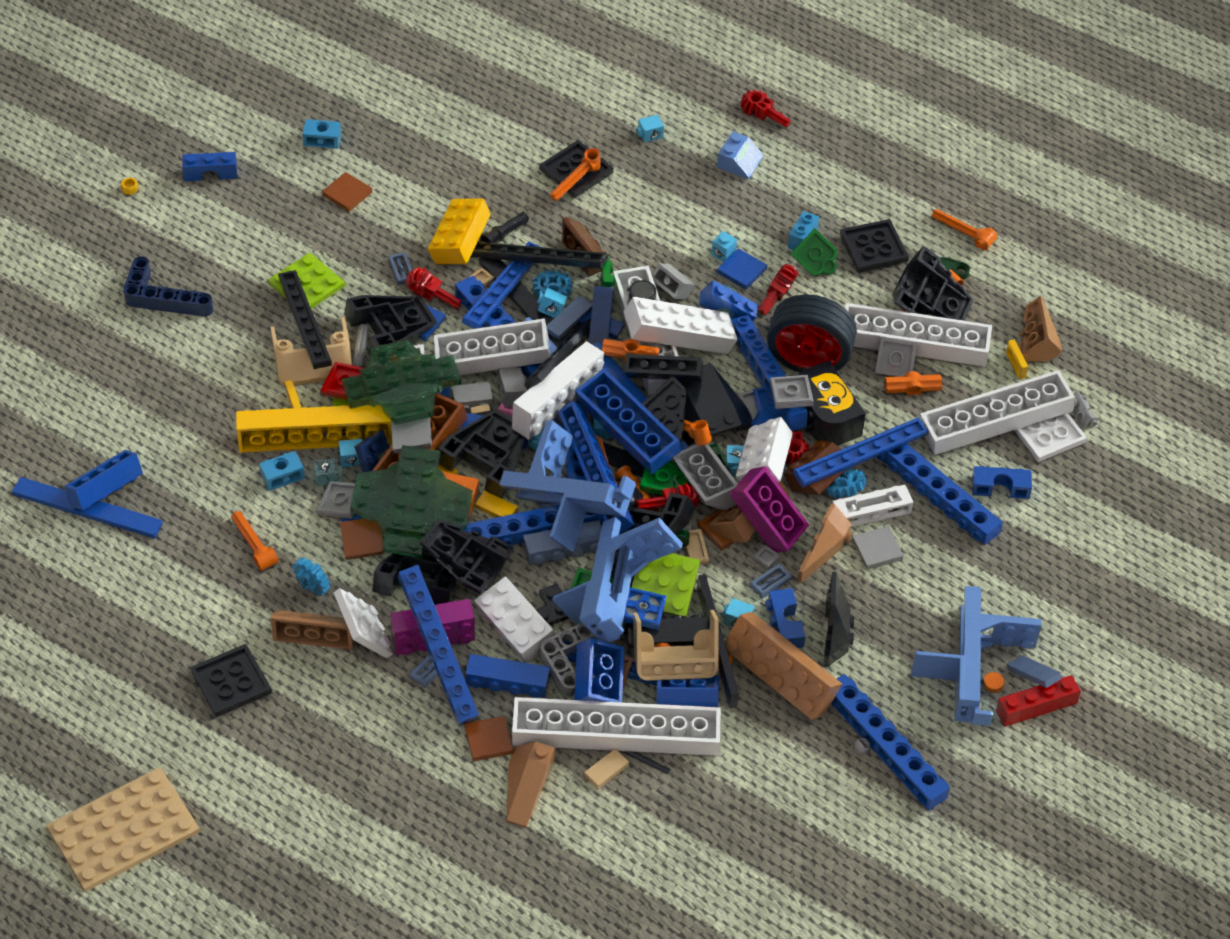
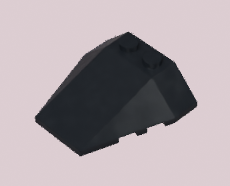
M922 246L905 267L892 293L894 303L909 313L964 321L974 300L964 287L954 280L951 276V271L949 269L946 270L942 265L939 256L927 247Z
M711 363L703 365L702 381L678 380L687 390L685 420L691 423L698 420L707 421L711 436L733 429L741 431L752 427V417L748 408ZM684 431L683 440L688 446L695 445L694 439L689 436L688 432Z
M441 520L435 522L420 542V545L456 579L479 595H482L489 589L514 547L496 537L486 538L480 536L477 531L470 533L461 530L460 526Z
M832 572L831 583H829L830 589L827 590L825 617L828 618V629L824 648V667H829L848 653L849 645H853L854 633H850V628L853 629L854 617L851 616V608L837 572Z

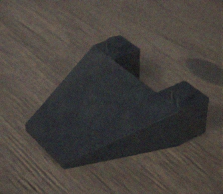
M361 295L347 298L344 315L351 327L368 323L375 335L370 336L367 351L375 365L387 362V349L410 346L437 322L420 296Z
M495 409L448 436L438 448L436 462L453 471L463 459L488 474L484 491L502 498L509 490V488H503L499 485L503 472H515L525 437L512 429V418Z
M635 486L628 506V511L634 525L623 533L660 518L677 535L689 524L695 505L688 496L670 493L663 513L640 509L636 507V501L642 500L644 496ZM620 549L615 551V555H619Z
M404 545L382 560L374 571L372 592L392 596L397 586L402 587L398 579L399 572L418 565L434 605L454 601L456 578L422 546L405 547Z

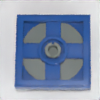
M630 587L623 622L633 624V613H638L641 626L658 630L667 596Z

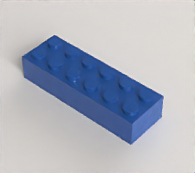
M605 368L575 390L577 402L651 474L655 473L681 452L679 439Z

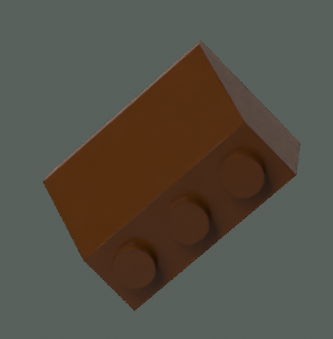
M567 217L562 218V243L568 250L606 253L602 251L597 240L591 237L589 230L585 229L580 222ZM581 267L588 277L601 272V269Z
M820 440L814 443L810 450L803 453L801 458L792 463L783 473L791 491L819 495L844 471L802 488L793 475V470L841 449L833 442Z

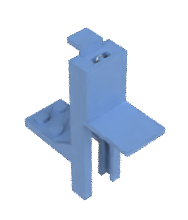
M547 420L529 473L504 471L499 485L503 488L520 490V493L516 495L520 500L560 505L550 538L568 551L573 552L586 512L625 517L636 483L629 477L623 476L619 488H615L608 483L562 478L561 471L573 436L554 421ZM544 466L552 471L550 476H546Z
M616 516L602 523L591 580L553 596V602L575 624L582 622L600 641L609 643L619 639L620 634H623L622 624L631 578L649 562L682 549L683 543L660 518L620 535L621 522ZM620 549L612 591H610L611 583L609 581L615 551Z
M965 586L964 605L961 604L960 655L915 651L911 676L955 680L954 721L990 726L993 712L979 710L981 650L995 644L1005 647L1021 646L1026 649L1036 648L1042 619L981 614V587ZM994 627L992 635L981 634L982 631Z

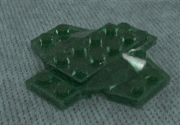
M408 340L371 348L368 366L359 369L360 375L342 379V385L350 409L365 405L372 407L380 405L385 415L395 425L433 417L435 393H440L443 388L462 384L453 355L435 359L434 353L423 355Z
M402 445L399 462L393 464L388 469L357 473L350 511L370 521L375 520L378 522L381 530L385 533L382 552L422 558L423 547L420 545V542L437 520L460 526L461 530L467 529L473 491L445 477L438 468L441 451Z

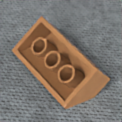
M780 480L778 484L786 493V495L789 496V492L787 491L783 482ZM737 505L731 507L732 510L730 511L728 509L723 510L708 525L726 539L731 538L733 543L749 541L751 535L756 531ZM725 519V520H728L729 522H718V521Z
M276 610L271 615L273 641L353 650L355 641L350 634L344 617L315 615L307 612L298 613L289 610Z

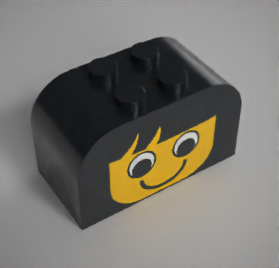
M828 360L802 370L798 375H808L814 401L813 406H805L808 411L807 427L805 430L810 432L816 441L823 440L833 442L836 445L862 437L866 412L831 362Z

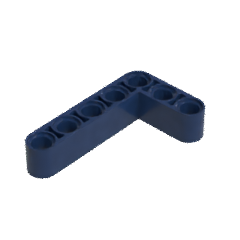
M143 256L133 260L123 288L126 305L196 316H209L213 313V303L210 294L147 285L151 276L149 260Z
M594 286L589 343L592 345L598 342L603 347L604 339H609L610 318L614 301L613 287Z

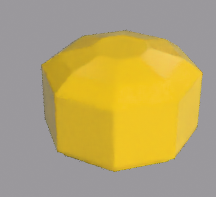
M128 177L123 179L120 184L122 192L128 195L136 193L139 188L135 178Z

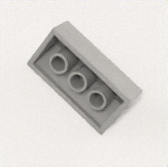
M708 444L702 446L693 445L682 450L672 458L706 505L723 510L737 505L729 493L738 483Z

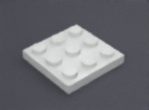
M1068 413L1014 430L1038 462L1087 441L1085 434Z
M340 588L334 592L335 598L353 640L385 658L393 655L390 648L391 642L384 634L385 628L378 620L376 608L373 605L366 604L362 599L354 597L350 592H345Z

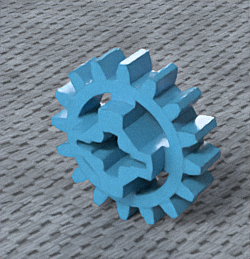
M554 268L550 272L545 269L544 274L539 272L538 277H534L533 282L534 294L538 295V297L540 293L545 292L546 288L568 296L571 295L573 282H571V277H567V272L562 274L561 269L555 272Z
M849 468L825 489L826 493H828V496L833 495V498L840 497L841 499L844 496L858 494L857 491H863V487L866 486L865 474H863L862 470H851Z
M303 557L299 558L292 566L294 569L292 572L296 574L295 578L299 580L301 587L306 591L309 589L311 593L323 596L331 588L329 585L330 581L326 579L328 576L323 573V569H321L322 567L319 564H313L310 559L307 561Z

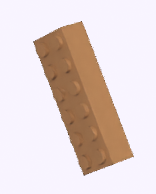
M753 612L740 614L725 640L727 652L811 720L824 716L842 686L840 681Z

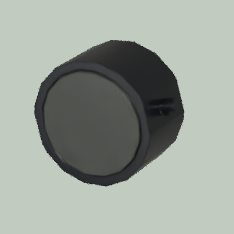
M638 280L627 288L629 292L628 302L633 297L656 300V287L649 281Z

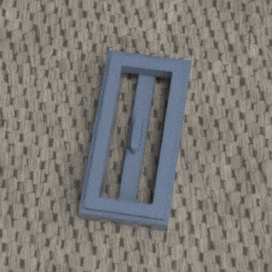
M406 252L388 256L398 285H401L403 282L405 283L407 280L400 258L403 257L408 273L412 271ZM393 259H396L402 278H400L398 270Z
M777 564L750 582L749 587L753 588L754 592L758 593L759 597L763 599L769 595V591L776 590L792 580V575L782 565ZM781 571V573H779L778 575L771 577L770 579H768L767 582H765L761 586H758V584H760L776 572Z
M430 655L409 674L410 679H414L416 683L422 684L424 688L437 676L433 663L418 676L431 661Z

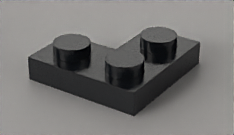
M557 583L539 590V595L546 606L535 609L550 626L569 619L552 600L553 596L562 593Z

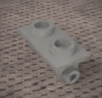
M1076 390L1073 394L1075 402L1072 412L1081 430H1084L1087 425H1090V427L1096 426L1097 418L1092 411H1089L1090 406L1087 398L1080 394L1079 390Z

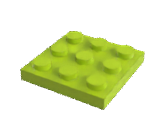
M310 252L279 272L284 273L296 270L311 309L345 287V281ZM279 273L268 279V284L286 298L278 278Z
M673 553L649 562L636 573L632 588L666 595L663 613L674 616L680 615L686 618L700 560Z

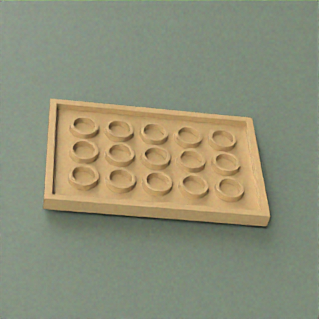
M161 767L46 825L47 830L85 892L200 833V828Z

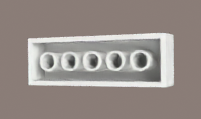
M633 297L623 311L633 340L728 354L738 340L728 312Z
M545 318L434 335L436 367L440 378L543 363L550 356Z
M587 341L557 365L541 383L531 387L513 402L512 429L528 440L534 435H538L545 427L547 420L553 421L559 415L558 411L572 401H577L575 390L602 370L604 352Z

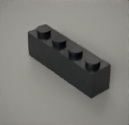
M626 354L625 374L627 378L668 380L674 376L677 380L702 381L703 361L701 357Z
M680 615L672 616L670 619H663L662 617L658 630L641 626V632H647L653 637L654 645L665 642L671 646H694L695 634L700 630L709 629L708 617H703L702 615H692L691 618H683ZM627 623L628 649L634 648L633 624Z

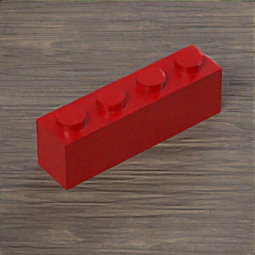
M1070 675L1063 677L1048 688L1038 685L999 698L996 713L1004 727L1075 705L1078 703L1081 690L1073 676Z

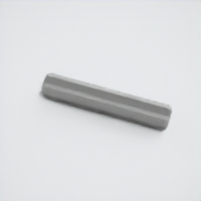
M367 324L359 325L352 362L353 366L363 367L369 326Z

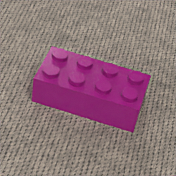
M765 466L750 469L729 493L766 544L776 553L788 551L809 526L808 522Z
M470 599L435 605L451 645L458 643L467 644L475 641V617ZM411 609L390 613L391 635L396 655H408L411 652L420 650L427 651Z

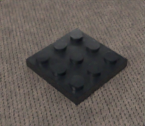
M577 140L539 164V169L559 185L581 164V159L584 158V153L589 148ZM600 157L601 166L599 170L594 172L588 171L567 192L576 198L613 174L614 168Z
M890 219L840 229V236L857 272L900 264L909 260V256Z
M247 644L190 667L191 673L215 717L272 693V688Z

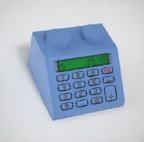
M732 132L718 153L717 168L749 179L763 158V154L749 137Z

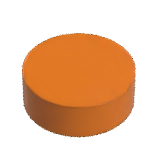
M996 672L986 674L983 681L984 688L991 693H997L1002 690L1004 685L1002 675Z

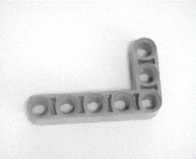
M623 622L622 624L623 629L626 628V622ZM583 623L544 640L541 644L540 659L544 666L550 667V676L560 693L564 696L575 694L576 675L566 656L577 652L578 643L589 638L597 639ZM581 633H586L589 636L584 637L581 635ZM563 641H568V642H570L571 644H570V645H566V644L563 643ZM550 649L553 653H548L545 650ZM555 666H561L564 669L559 670ZM570 682L573 686H567L565 683Z

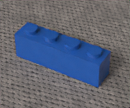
M123 450L65 485L71 506L80 510H86L95 502L105 499L108 494L120 490L123 485L136 480L138 476L143 474L137 453Z
M470 654L465 673L466 684L473 688L484 687L492 691L502 690L516 695L527 694L534 698L546 697L550 680V667L475 654Z

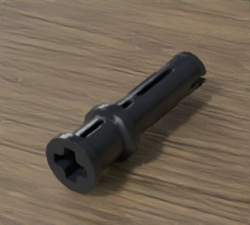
M522 211L504 224L494 226L488 233L480 235L481 242L495 243L502 241L506 234L528 222V215Z

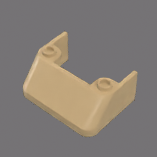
M341 317L342 331L332 334L330 345H326L332 360V366L313 369L305 348L293 349V344L289 340H276L274 326L271 327L273 352L278 380L281 385L285 386V381L288 380L293 381L294 386L324 382L335 362L352 365L345 317Z
M710 610V629L700 630L695 634L694 646L654 647L653 637L647 632H641L638 613H633V644L636 670L639 677L643 680L711 678L715 676L718 672L719 621L715 611Z

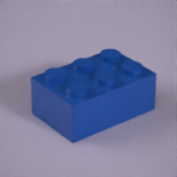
M593 638L577 644L574 700L622 703L625 647Z

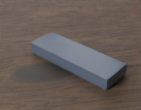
M578 296L546 325L548 334L560 340L592 310V303Z
M1023 655L1007 664L1009 671L1045 688L1062 679L1060 672Z

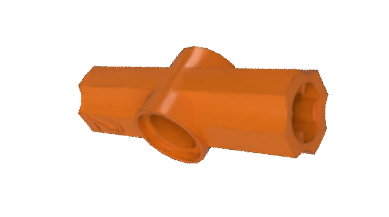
M604 339L602 347L604 355L622 358L624 362L626 354L659 355L660 349L640 345L638 341L628 339L624 342Z
M912 371L904 376L885 377L884 388L886 393L906 392L909 396H913V394L920 395L922 391H941L942 376L940 374L920 375L918 372Z

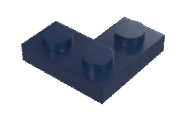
M384 430L375 432L354 446L366 482L370 481L369 475L379 463L378 455L389 449Z

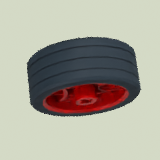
M795 295L783 300L774 310L767 334V344L773 356L779 362L797 372L828 360L835 370L839 371L850 360L857 327L852 315L837 302L818 295Z

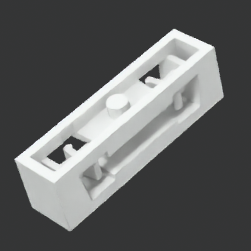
M901 485L883 490H875L866 494H857L853 497L839 498L833 501V504L839 508L847 519L858 517V520L850 521L851 527L910 514L912 512L913 500L906 485ZM899 508L898 511L888 513V510Z

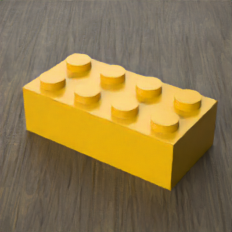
M484 198L451 200L428 247V251L435 264L468 263L491 215Z

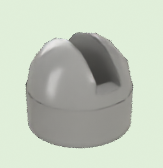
M865 738L857 739L853 746L854 752L858 755L868 754L870 751L869 741Z

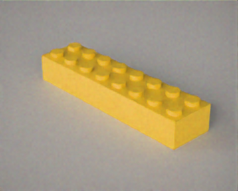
M390 403L236 411L239 453L339 447V441L362 439L363 441L375 432L384 430L388 445H392ZM346 432V437H342V433Z

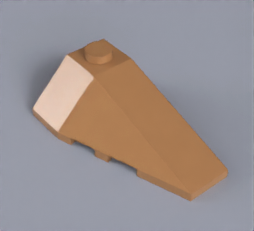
M1039 296L1026 305L1023 318L1026 326L1020 332L1023 340L1018 343V347L1025 361L1048 362L1052 358L1057 357L1062 352V348L1045 302Z
M833 503L821 522L820 533H816L811 550H808L799 569L798 583H802L840 551L845 542L849 543L853 534V532H850L851 522Z
M536 741L515 747L508 768L507 822L527 828L555 761V747Z

